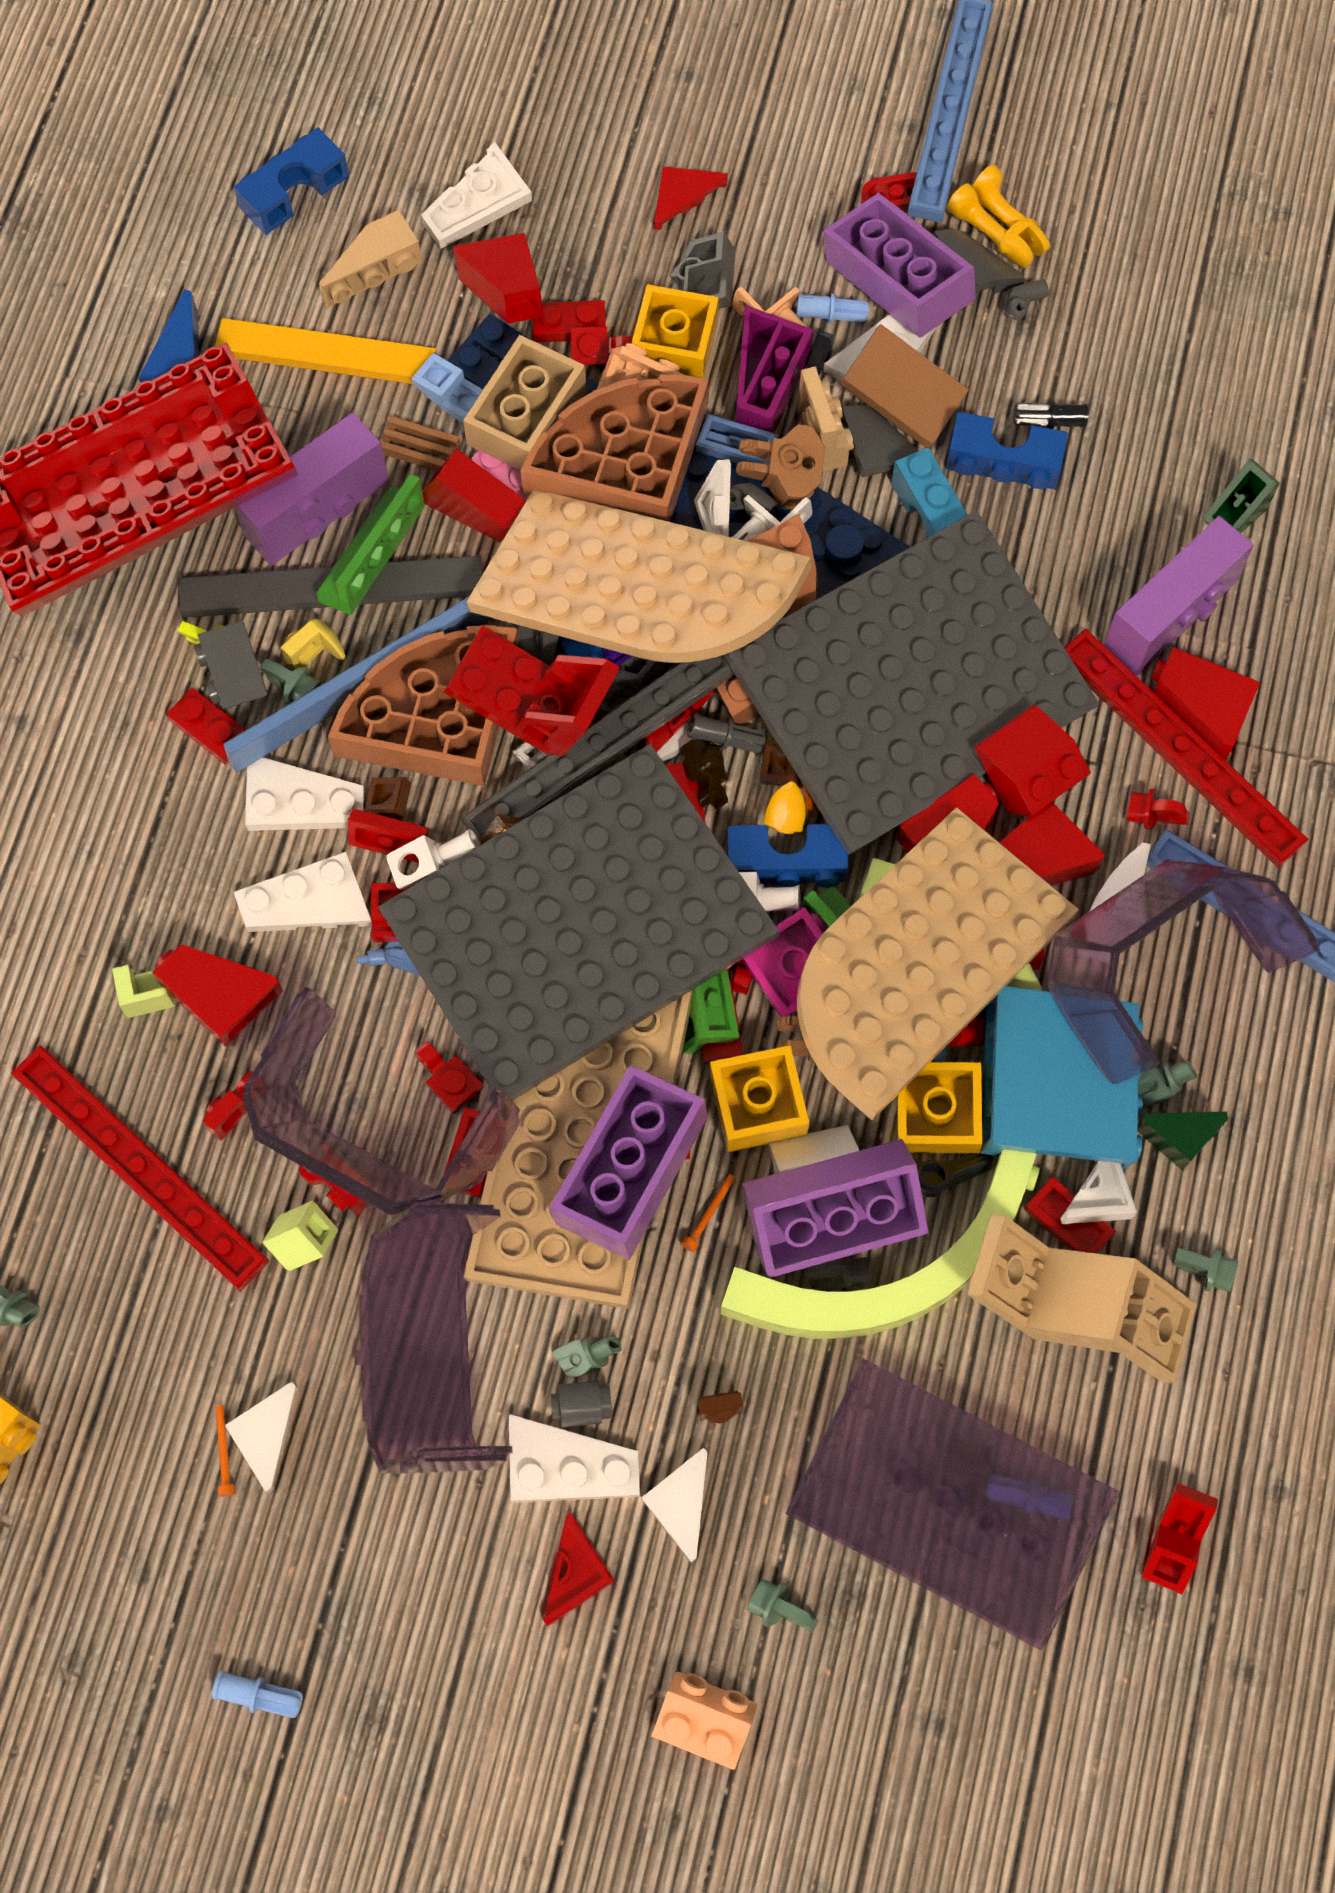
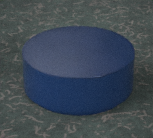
M842 524L835 526L826 537L825 550L828 557L838 564H851L857 561L863 552V535L852 525Z

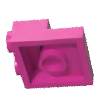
M805 907L776 926L780 934L778 938L742 959V962L780 1017L789 1016L797 1011V994L803 968L812 948L820 936L827 930L819 916L815 912L809 914Z

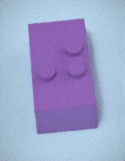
M879 192L823 230L827 263L919 338L976 299L974 267Z
M353 412L290 456L298 473L297 476L235 507L244 537L270 566L277 563L308 539H314L321 535L329 524L339 517L349 515L358 503L389 482L381 442Z
M1218 516L1115 613L1104 646L1138 676L1197 619L1203 622L1213 613L1218 605L1215 602L1238 581L1254 544L1221 516Z
M630 1065L549 1207L555 1224L630 1260L708 1118L705 1099Z
M903 1139L742 1183L756 1251L768 1278L929 1233L917 1165Z

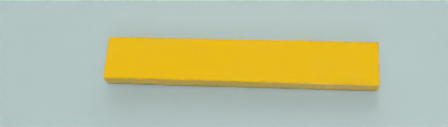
M226 318L221 320L215 347H218L227 342L235 358L240 360L413 384L412 377L432 353L437 355L436 348Z

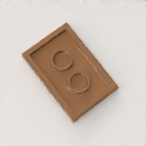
M882 324L875 329L840 382L842 386L926 448H930L935 443L969 390Z

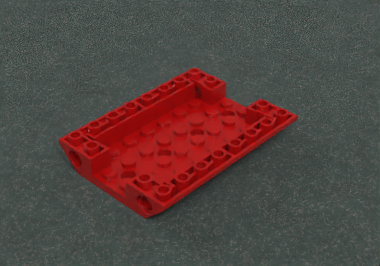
M227 342L218 347L207 349L202 355L185 364H178L171 368L169 372L151 381L142 382L134 390L118 398H111L102 406L84 415H78L72 418L69 423L51 432L42 433L30 443L18 449L9 450L0 457V584L9 608L13 613L23 617L298 475L292 460L270 420H268Z

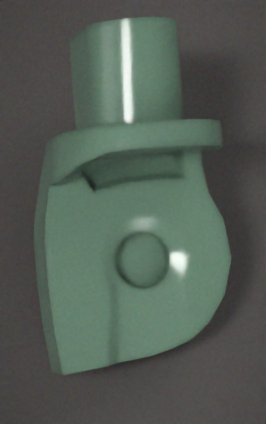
M267 658L260 666L261 671L267 675V679L278 688L284 690V702L287 704L294 702L322 685L321 681L310 676V671L306 667L296 668L292 672Z
M1187 1059L1174 1065L1169 1061H1165L1161 1068H1151L1142 1072L1138 1080V1095L1142 1097V1108L1153 1106L1171 1098L1182 1090L1181 1084L1197 1078L1192 1064Z
M1178 1248L1174 1260L1177 1268L1188 1273L1207 1277L1205 1291H1210L1214 1287L1230 1292L1238 1267V1260L1222 1256V1249L1216 1248L1211 1258Z
M0 1285L1 1326L12 1323L23 1328L38 1317L40 1306L29 1302L27 1293L18 1291L12 1294L4 1286Z
M609 1336L601 1340L594 1337L572 1341L554 1350L552 1353L565 1374L577 1377L588 1374L594 1367L602 1368L606 1366L609 1361L608 1357L620 1352L622 1347L616 1336Z
M762 1579L748 1605V1611L761 1617L762 1624L767 1628L776 1624L781 1617L812 1633L818 1623V1620L810 1616L808 1612L789 1603L788 1584L783 1582L777 1586Z

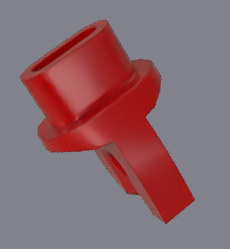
M1150 789L1148 794L1131 793L1127 814L1128 822L1144 823V829L1148 830L1152 829L1156 822L1179 825L1189 824L1190 813L1187 811L1185 804L1170 799L1157 800L1155 789Z

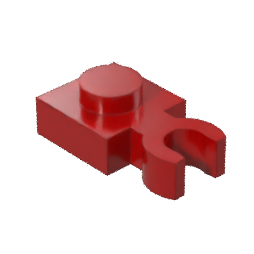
M249 1070L241 1078L233 1092L229 1090L223 1097L218 1096L209 1104L205 1111L206 1117L202 1122L210 1133L220 1141L226 1137L248 1112L247 1106L258 1098L266 1088L262 1083V1079Z

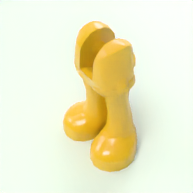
M992 164L981 172L973 187L966 183L956 190L948 201L946 210L957 219L967 221L983 232L999 247L998 251L1001 254H1004L1010 261L1020 267L1026 268L1033 262V254L1042 256L1049 250L1050 242L1034 219L1020 213L1002 196L1000 188L1003 174L995 164ZM982 206L985 207L987 210H989L993 215H995V216H996L998 219H1000L1003 223H1005V224L1009 227V229L1006 230V229H1005L1004 227H1002L998 222H996V221L982 208Z

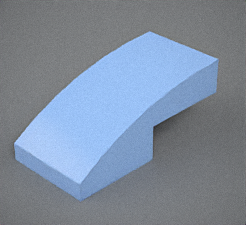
M432 353L411 379L412 383L423 394L461 423H463L464 418L483 391L480 387L464 379L462 369L435 353Z

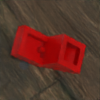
M1178 1482L1176 1483L1161 1514L1141 1578L1183 1594L1198 1564L1201 1540L1217 1510V1498Z

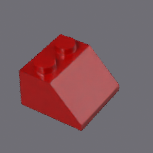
M1031 705L974 746L1006 811L1011 814L1033 816L1091 774L1075 740L1037 705Z

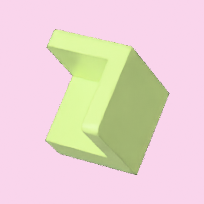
M128 965L112 969L119 1006L127 1018L175 1007L173 997L167 988H163L157 983L152 973L153 971L134 975Z
M312 1200L279 1215L262 1243L286 1270L291 1271L323 1257L339 1229Z

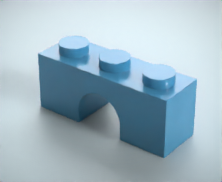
M929 447L895 461L891 485L908 514L916 510L919 512L925 525L927 538L968 515Z

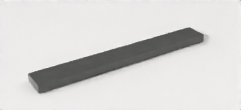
M481 556L388 562L359 605L469 597L483 575ZM334 567L179 578L180 614L182 618L329 607L318 602L316 592Z
M723 655L702 661L678 663L588 727L587 731L563 757L550 754L461 817L460 820L467 830L470 829L477 835L482 845L576 788L735 675Z

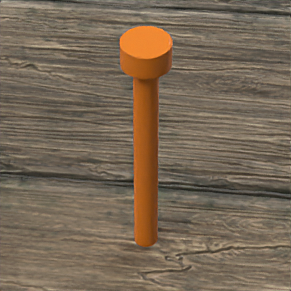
M728 1174L690 1237L685 1236L680 1243L688 1251L695 1252L699 1246L696 1241L736 1179L733 1175Z
M217 1405L215 1409L222 1485L218 1486V1496L226 1497L235 1495L236 1491L235 1485L230 1484L224 1405Z

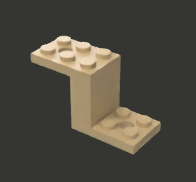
M994 1214L991 1215L988 1228L983 1235L982 1248L975 1270L970 1278V1287L967 1294L1034 1340L1117 1352L1160 1382L1172 1384L1176 1383L1197 1306L1196 1303L1136 1258L1049 1248L1008 1217Z

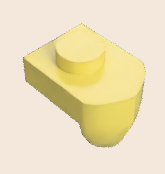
M320 619L310 620L300 630L291 632L280 647L286 665L293 671L296 668L305 667L324 649L338 659L344 660L346 657L342 644L334 631Z

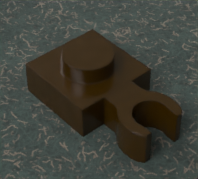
M692 739L682 746L689 779L691 782L699 784L698 798L701 806L705 808L713 803L714 809L717 810L728 803L726 791L721 785L728 779L720 746Z

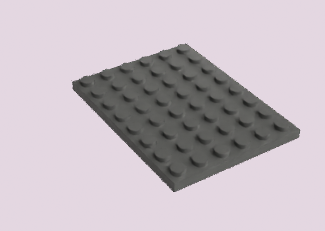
M977 510L784 617L770 630L746 646L723 655L836 838L848 853V856L928 808L935 800L973 774L978 778L986 774L987 772L974 746L1031 705H1037L1061 728L1100 705Z
M651 743L378 906L381 914L502 1107L780 936L776 925Z

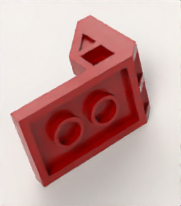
M482 625L443 693L541 752L563 757L587 731L620 667L608 659L558 655L549 666Z

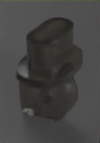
M846 1256L805 1268L806 1276L812 1289L817 1291L829 1292L847 1287V1292H850L854 1288L870 1287L866 1257L848 1259Z

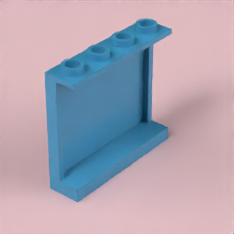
M1006 986L985 1007L981 1154L997 1156L1003 1150L1120 1163L1123 1170L1137 1162L1142 1151V1138L1140 1135H1137V1126L1143 1107L1142 1097L1138 1095V1080L1143 1070L1142 1057L1138 1056V1041L1143 1033V1020L1139 1017V1003Z

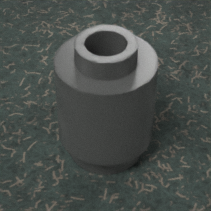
M598 1381L559 1384V1393L550 1394L553 1420L561 1419L562 1428L602 1424V1419L613 1418L609 1384L599 1385Z

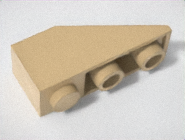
M399 210L367 224L319 282L326 308L336 303L346 302L351 296L368 288H375L381 285L383 281L400 273H407L422 263L419 241Z

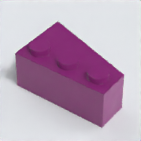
M745 305L736 422L775 433L800 380L801 370L805 369L812 354L814 329Z

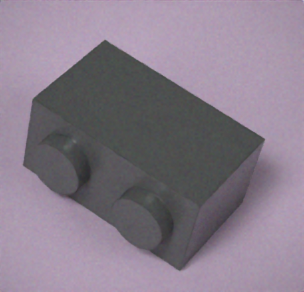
M243 620L198 634L200 643L194 645V649L200 666L208 665L213 680L206 682L213 704L221 702L222 708L226 710L268 696Z

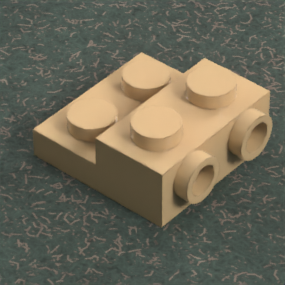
M816 366L801 370L798 413L802 425L813 427L825 446L822 472L847 466L849 450H853L854 445L850 429L843 428L840 420L843 417L840 400L837 396L832 397L826 380L820 381Z

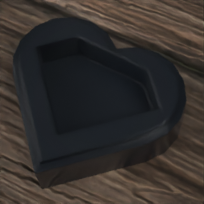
M823 330L819 333L806 369L816 366L818 375H820L835 339L833 334Z

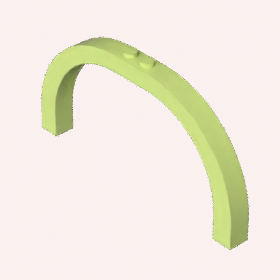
M873 858L860 898L895 864ZM1030 963L1007 985L1009 987L1043 991ZM1003 1150L999 1153L988 1192L975 1220L963 1236L946 1253L913 1275L872 1289L850 1292H825L784 1284L734 1267L721 1305L720 1314L773 1332L813 1339H843L871 1335L894 1329L924 1316L943 1305L970 1282L982 1248L983 1235L988 1228L991 1215H1002L1012 1221L1014 1220L1025 1190L1033 1191L1038 1178L1040 1167L1033 1165L1036 1153Z

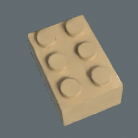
M519 334L463 420L467 445L521 470L528 453L543 431L546 432L558 420V415L584 395L586 391L585 365Z

